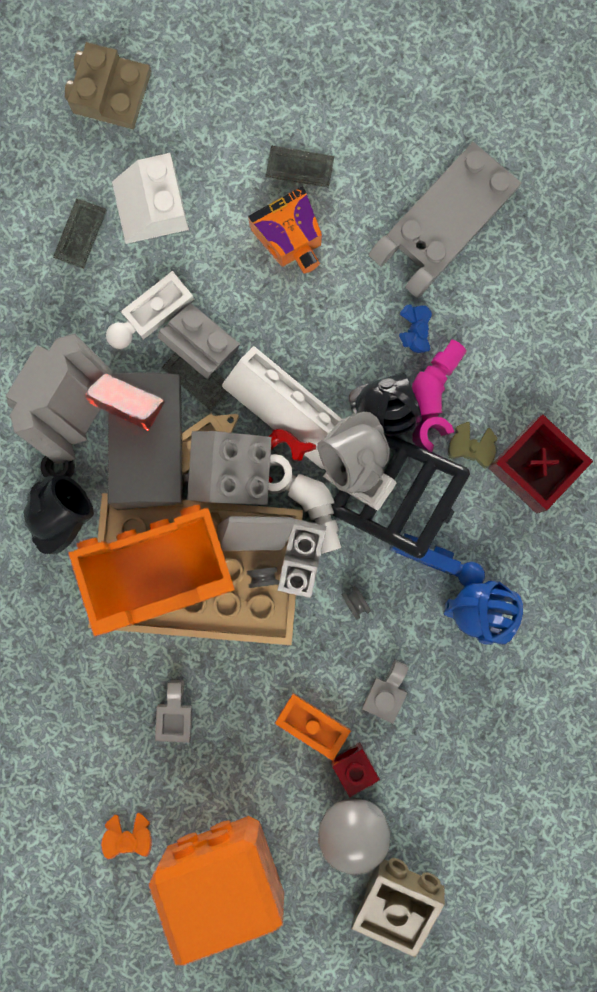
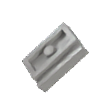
M189 303L169 321L164 329L161 328L158 333V339L207 380L215 370H218L235 354L240 346V343L192 303Z

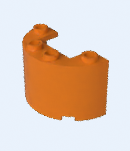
M200 504L180 510L181 516L173 518V523H170L169 519L159 520L149 524L150 530L137 534L136 529L116 535L117 541L111 543L98 542L97 538L87 539L76 544L77 550L68 552L94 637L235 590L209 508L201 509Z

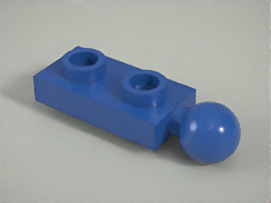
M404 533L403 535L404 537L411 539L415 542H417L418 538L406 533ZM392 545L390 546V551L449 575L457 576L459 582L464 587L472 583H483L485 580V571L480 564L476 562L461 564L460 561L453 559L454 553L447 549L435 546L434 551L428 549L426 555L418 559Z

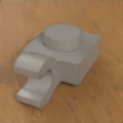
M394 659L385 680L375 677L363 703V710L394 724L407 695V691L399 687L409 669L407 664Z
M171 679L167 685V704H158L156 707L155 741L187 743L191 741L192 705H182L184 680Z

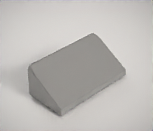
M229 516L217 525V536L222 551L281 550L286 545L295 522L292 517Z

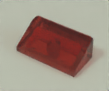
M106 373L84 395L90 404L148 431L165 403L163 399Z

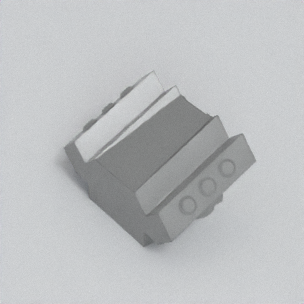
M75 333L56 339L50 350L36 345L5 396L7 398V405L13 408L10 417L14 433L57 465L65 463V460L72 461L76 459L72 445L87 440L86 433L101 408L107 407L103 392L109 390V375L113 374L112 370Z

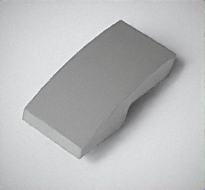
M294 519L295 524L289 535L278 591L311 598L326 526Z

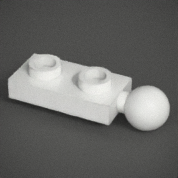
M171 271L121 311L128 321L110 325L106 331L107 342L116 349L126 348L132 341V334L136 331L144 340L194 300L193 295L175 273Z

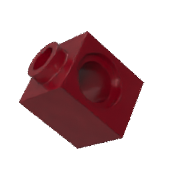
M360 742L336 755L333 761L331 760L332 767L349 798L380 781L377 771Z

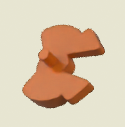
M137 813L133 832L124 831L122 833L119 816L114 815L105 824L107 831L104 833L101 843L104 857L113 859L120 853L133 852L147 857L152 848V836L150 830L147 829L150 821L140 813Z

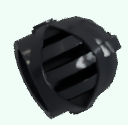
M405 372L361 385L351 391L349 395L352 413L369 412L375 415L383 427L385 436L403 435L412 430L421 421L419 405Z
M60 474L49 475L37 480L28 493L26 500L28 502L23 511L25 526L32 535L33 543L43 554H58L74 541L81 527L94 515L92 503L82 487L71 477Z

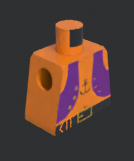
M303 186L248 216L251 231L282 267L296 260L302 272L306 274L319 266L320 262L313 250L321 246L322 234Z

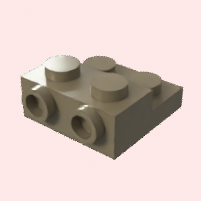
M86 42L83 51L78 50L74 57V69L77 71L74 81L68 80L65 86V99L68 100L67 102L73 114L134 129L152 72L150 65L120 58L115 49Z
M391 858L389 861L384 859L382 863L375 867L367 883L366 894L353 917L351 929L416 958L445 905V886L441 885L440 880L431 873L424 872L422 875L408 870L407 865L400 859Z

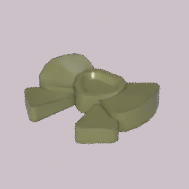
M470 422L458 425L455 428L456 434L448 445V456L450 459L464 457L473 461L476 460L483 468H488L495 458L496 447L494 443L498 439L491 428H488L480 442L476 439L470 440Z

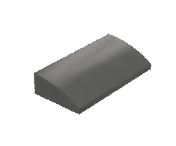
M121 373L109 375L108 504L117 510L183 504L181 376L178 374Z

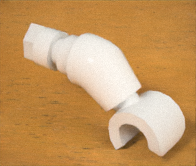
M277 454L270 455V467L279 466L284 470L285 474L280 482L275 484L269 483L268 492L275 494L285 490L289 491L288 496L300 504L304 512H308L311 521L315 520L316 524L326 526L321 554L340 549L341 545L337 532H339L336 520L331 518V515L334 514L331 504L335 502L330 490L324 483L302 474H298L297 477L292 475V467L287 459Z

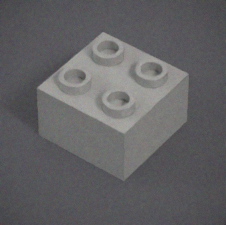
M192 431L187 500L267 505L272 437L218 431Z

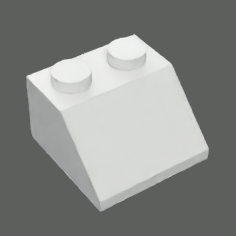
M170 153L137 160L112 181L126 244L189 230L176 171Z

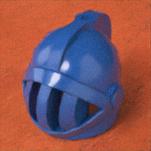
M500 582L472 583L465 586L455 599H448L444 605L443 613L445 616L454 619L460 631L468 636L477 638L480 643L505 645L512 640L521 625L523 602L517 592L511 591ZM502 614L510 615L513 617L512 619L503 617Z

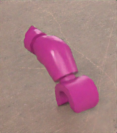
M452 339L443 352H437L431 361L432 366H427L424 372H419L412 384V390L419 405L422 422L414 429L412 441L414 445L433 452L434 444L429 441L427 436L429 428L436 429L441 436L454 433L452 425L438 415L442 414V393L445 390L446 375L450 376L467 352L464 346L456 340Z

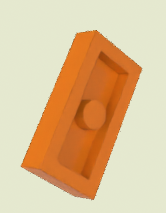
M292 693L275 721L277 726L332 761L351 732L348 727L295 693Z

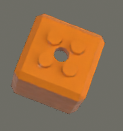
M250 816L230 822V820L220 822L212 826L209 831L198 835L196 832L187 834L179 838L176 843L168 845L149 883V888L175 965H186L274 932L283 925L285 893L260 821Z

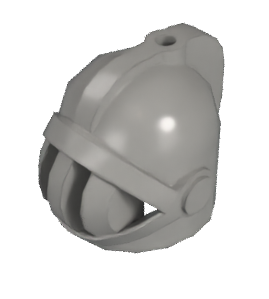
M369 412L355 413L341 420L325 439L317 444L319 457L329 478L339 490L348 493L369 491L382 477L383 468L389 460L390 451L383 427L377 417Z

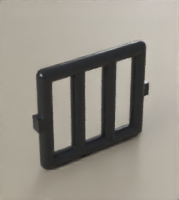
M385 436L389 448L395 450V453L383 472L384 474L395 480L407 457L424 463L388 528L372 521L377 510L365 504L360 514L346 508L345 505L351 495L341 490L338 491L334 498L335 503L331 504L334 511L332 515L420 559L426 555L443 522L448 524L454 514L452 506L468 480L470 471L465 466L401 438ZM437 469L453 476L417 542L400 535Z

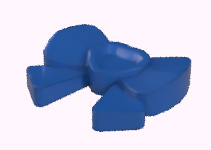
M411 304L406 305L400 312V315L412 324L408 332L399 334L404 347H409L415 353L430 351V345L427 340L428 322L432 312L424 305L412 307Z

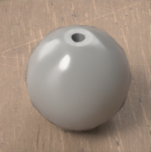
M353 797L338 801L326 810L319 826L318 843L324 858L334 869L351 875H359L370 872L383 862L389 851L391 830L384 813L379 807L368 800Z

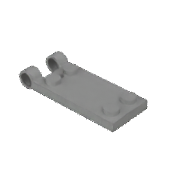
M472 142L391 231L374 245L368 256L382 267L398 249L421 267L405 286L418 299L518 190L522 183L477 144ZM422 243L425 246V248L423 250H420L417 248L416 244Z

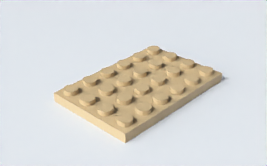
M102 493L97 539L98 542L111 543L117 541L116 535L136 529L137 534L150 530L149 524L159 520L169 519L170 523H173V518L181 516L180 510L200 504L201 509L209 508L210 513L218 512L222 521L229 516L292 517L302 520L303 510L183 500V504L117 510L108 504V493ZM288 540L281 550L222 551L235 589L234 591L134 625L119 628L117 631L292 645L296 595L278 591L279 584L249 588L248 584L251 583L252 579L247 575V571L277 567L278 571L274 576L275 579L280 581Z

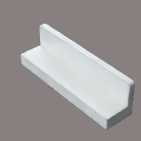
M253 346L239 360L222 384V387L272 429L287 430L303 443L310 442L316 444L315 450L304 455L321 469H325L319 457L317 444L324 440L343 419Z

